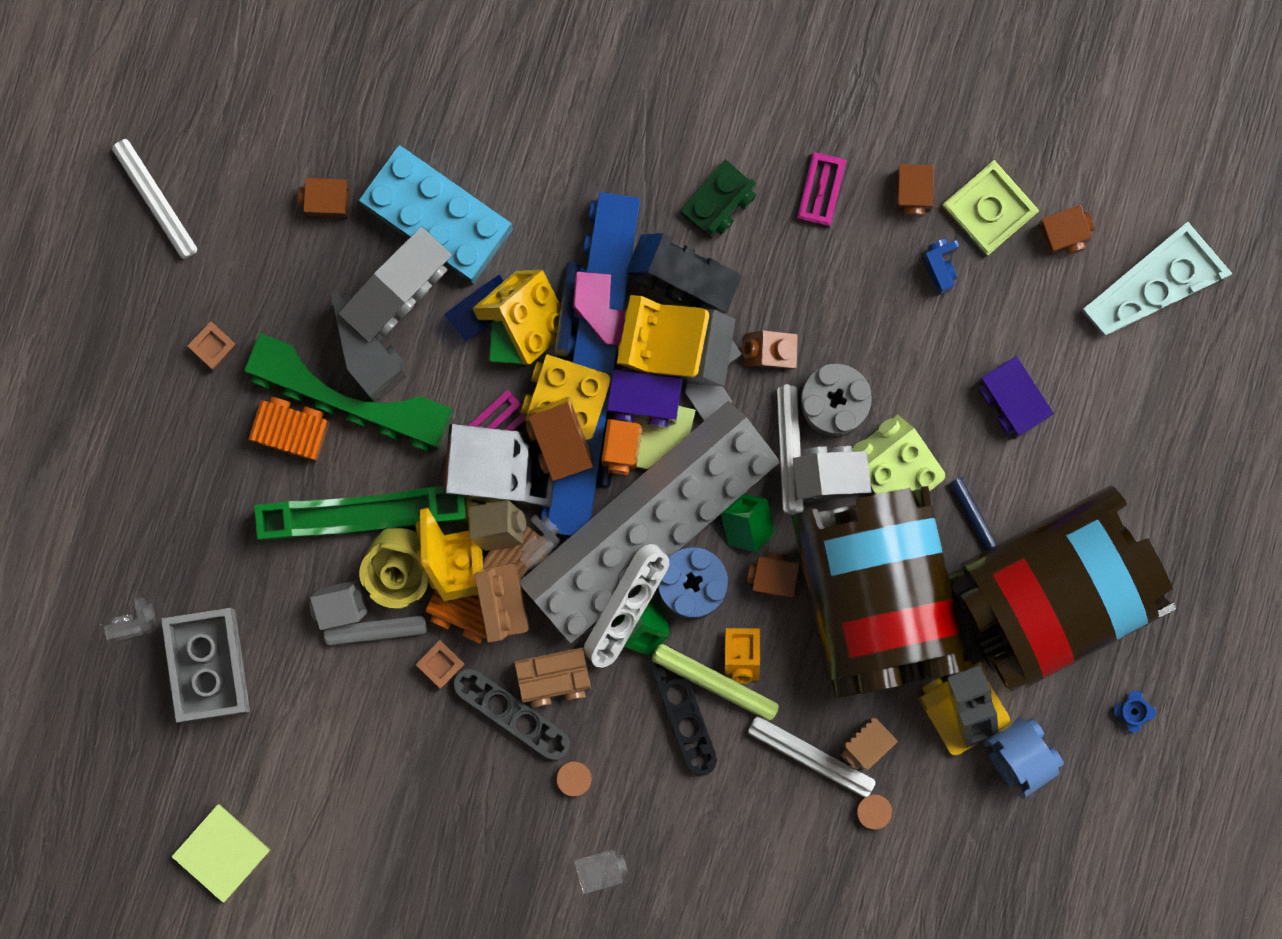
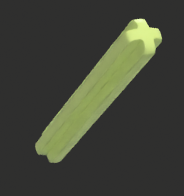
M664 644L658 645L653 653V662L767 721L773 720L778 712L779 705L776 702Z

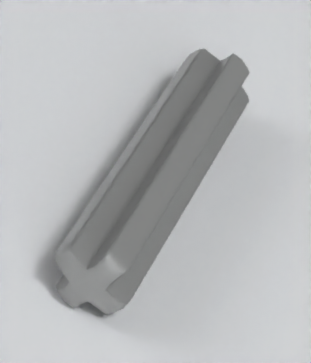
M423 616L346 624L324 629V639L327 645L424 635L427 631L426 620Z

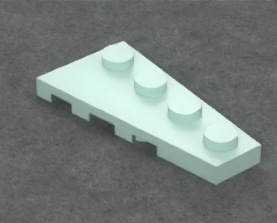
M1187 222L1087 305L1082 312L1105 337L1231 276L1232 272L1190 223Z

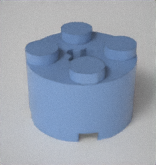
M695 547L681 549L669 557L668 570L658 586L660 597L670 611L681 617L697 619L708 616L721 605L728 588L726 569L720 559L706 549ZM692 574L694 578L700 577L703 582L699 584L698 592H694L692 588H684L683 585L687 583L688 575Z
M1019 717L986 739L984 745L985 747L992 746L993 752L989 754V757L1003 780L1010 788L1016 784L1022 790L1017 795L1025 799L1057 777L1060 773L1059 768L1064 765V762L1059 753L1053 747L1049 749L1041 738L1044 736V732L1037 721L1033 718L1026 721Z

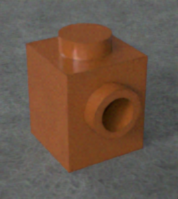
M1081 205L1042 218L1038 223L1050 256L1062 251H1066L1067 255H1071L1086 249L1085 243L1090 241L1093 237L1091 232L1095 231L1091 215L1088 211L1083 212Z
M766 552L765 557L758 556L757 564L750 563L746 583L753 584V593L793 599L800 564L786 561V555Z

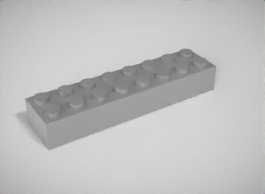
M727 401L522 578L520 586L563 636L572 643L598 621L639 549L645 545L654 544L669 558L779 464L780 460L748 418L732 403Z

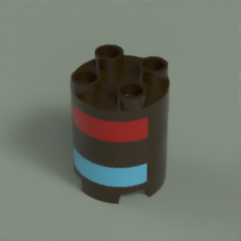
M1110 485L962 562L960 569L948 575L952 594L963 614L968 613L976 629L979 631L973 637L984 660L992 672L996 671L1009 693L1022 686L1028 688L1177 610L1175 604L1169 602L1164 596L1173 587L1150 539L1147 538L1136 542L1130 531L1123 526L1117 511L1125 507L1127 503L1114 486Z
M928 486L913 491L910 488L866 496L857 498L856 505L818 512L817 509H811L791 516L827 681L831 680L835 699L966 671L963 656L965 647Z

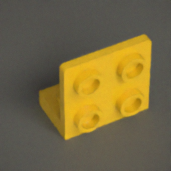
M543 270L515 271L472 308L478 320L502 321L523 364L533 363L556 342L561 305Z

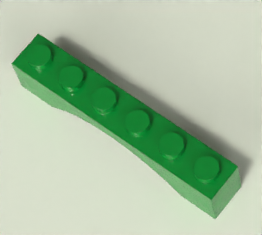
M262 333L258 335L244 370L248 375L252 376L250 382L255 385L269 389L271 384L283 388L282 395L301 402L302 398L306 397L316 401L314 405L316 409L332 415L336 409L348 414L346 420L351 423L365 427L366 423L369 422L379 426L378 433L397 440L399 435L412 439L410 442L411 446L428 453L431 447L439 450L454 414L452 408L422 396L389 403L365 402L344 396L327 387L313 376L303 364L292 345Z
M444 486L362 497L254 505L257 540L269 542L379 531L388 528L416 527V522L420 521V509L424 508L430 510L438 525L468 522L466 498L444 494Z

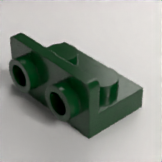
M725 159L684 205L680 213L710 239L716 233L722 236L735 221L731 218L734 212L739 207L745 210L757 196L753 192L756 189L757 183L753 179L749 180Z

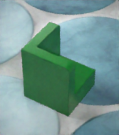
M492 320L490 361L494 363L518 364V367H525L526 364H523L502 321L495 322Z
M743 494L721 513L727 543L730 546L757 552L774 535L775 531L768 499Z
M653 600L649 601L624 647L650 656L657 646L670 636L664 608L661 603ZM624 614L616 617L617 626L624 621Z

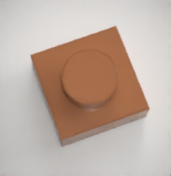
M210 321L191 341L188 347L211 369L215 370L237 345Z
M441 640L416 664L440 689L465 665Z

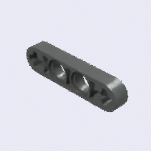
M465 669L456 676L454 688L462 699L540 754L551 760L561 759L568 754L570 739L564 731L474 669ZM475 675L478 678L476 685L485 690L486 684L493 687L484 696L482 705L475 702L480 695L471 690L467 694L462 691L464 685L461 683L463 677L470 679ZM496 694L505 696L508 701L507 710L500 715L493 714L488 707L489 699ZM524 714L532 715L537 722L535 731L528 735L520 733L516 726L518 718ZM543 724L550 727L545 734L551 738H555L557 735L563 738L561 740V744L564 746L562 752L555 750L550 754L547 751L548 743L542 739L539 740L538 745L532 742V739L540 733Z

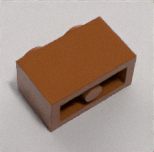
M570 396L530 410L529 421H526L525 424L531 441L537 440L542 453L538 454V459L544 474L550 472L552 480L555 481L593 467L594 459Z

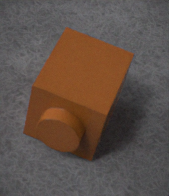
M899 164L897 169L896 211H904V215L910 217L924 216L925 211H931L933 207L934 165Z
M305 178V187H299L298 206L299 208H304V213L307 217L348 219L350 185L345 179Z

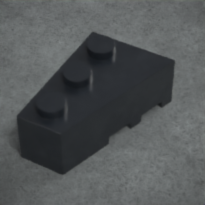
M664 233L641 234L626 273L636 277L634 281L636 284L654 290L655 286L666 290L665 296L680 303H684L686 299L695 303L696 308L714 309L721 313H728L742 274L712 258L706 259L695 254V249L684 245V248L671 243L672 237Z

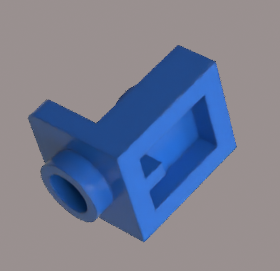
M945 238L929 245V252L925 253L922 258L938 295L951 291L955 286L953 280L957 279L955 270L949 260L944 261L943 257L958 250L960 246L957 240L948 243Z

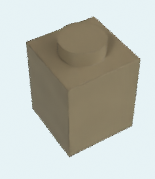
M509 500L470 507V540L483 550L489 551L523 544V531L526 529V519L524 513Z

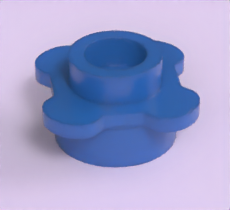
M1132 691L1125 702L1115 705L1114 714L1116 717H1121L1124 720L1128 731L1138 732L1142 724L1155 717L1156 710L1143 700L1141 692ZM1133 708L1138 710L1137 715L1132 714Z

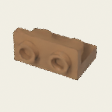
M511 563L483 568L476 572V584L488 643L503 640L508 635L527 632L529 627L517 565Z

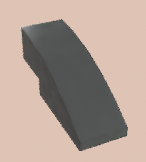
M981 665L947 677L955 715L966 748L981 743L997 733V712L992 703L991 689Z

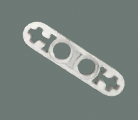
M654 544L643 546L635 554L584 645L586 657L596 667H607L617 659L668 570V556ZM641 585L642 588L638 595L628 598L629 591L633 587ZM618 615H625L624 621L620 625L611 627L612 621Z

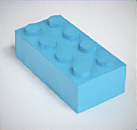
M398 145L359 200L363 208L407 239H410L423 227L452 254L444 265L473 285L513 231L512 223L401 145Z

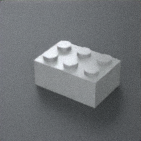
M421 227L369 278L338 314L368 342L378 333L385 336L398 323L394 317L396 316L401 320L412 309L414 304H417L430 290L432 285L428 281L434 285L445 274L447 269L443 265L452 254Z
M226 608L161 618L176 722L185 723L249 713L250 707L236 610Z

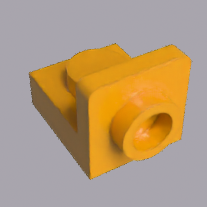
M725 628V676L739 684L759 681L760 629Z

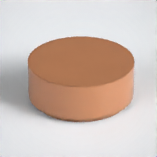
M580 762L566 763L557 774L558 787L568 796L584 794L592 782L589 769Z
M869 795L859 802L857 817L866 828L881 829L891 820L892 807L883 796Z

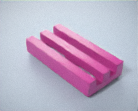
M813 152L797 220L810 221V223H818L826 227L831 226L846 164L845 159ZM821 161L825 163L813 213H806L817 163ZM831 164L838 167L826 217L819 216Z
M506 390L468 426L479 427L508 400L511 405L486 427L496 429L516 410L521 414L522 404L509 390ZM521 414L504 430L515 431L525 422L527 415Z

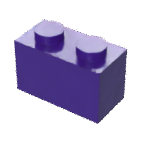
M1017 356L983 376L978 381L982 386L978 389L980 396L988 406L994 405L1000 414L997 417L1000 427L1006 435L1012 433L1015 439L1054 414Z
M613 369L608 414L614 415V420L634 423L635 418L649 420V426L669 428V423H677L682 379Z

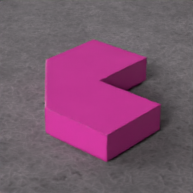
M576 272L573 308L595 331L597 337L604 345L619 346L622 340L626 311L609 309L611 275Z

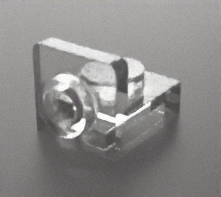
M536 515L530 519L544 535L540 539L533 536L520 549L524 555L519 559L530 571L560 543V540L555 536L560 530L546 516L542 520Z
M142 597L134 598L138 619L133 620L132 614L112 618L113 624L104 626L106 640L114 642L152 633L151 624H156L152 604H146V600Z
M615 849L574 860L583 894L623 884L622 876L628 875L623 854L616 856Z

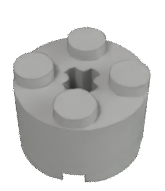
M844 364L825 365L808 378L801 394V409L807 423L816 432L830 437L846 435L856 430L869 413L872 401L870 385L860 372ZM841 394V401L845 405L838 404L836 408H832L830 406L831 400L827 398V395Z

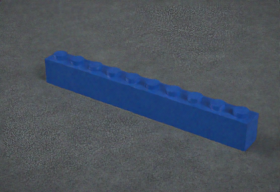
M599 192L598 201H591L589 221H595L593 235L586 234L583 254L589 255L588 268L581 267L580 272L611 275L609 309L624 310L629 274L626 271L633 254L640 198ZM574 309L573 322H579L577 336L571 335L568 355L574 356L573 363L608 374L612 382L618 346L604 345L597 337L595 331ZM611 382L594 435L591 439L586 440L594 459L593 467L553 482L552 507L543 508L541 525L547 526V534L571 537L592 518Z

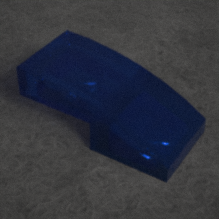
M500 275L481 286L444 314L466 343L492 323V320H478L472 308L504 281Z

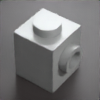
M359 580L320 588L310 597V613L312 618L318 622L320 630L359 622L368 612Z

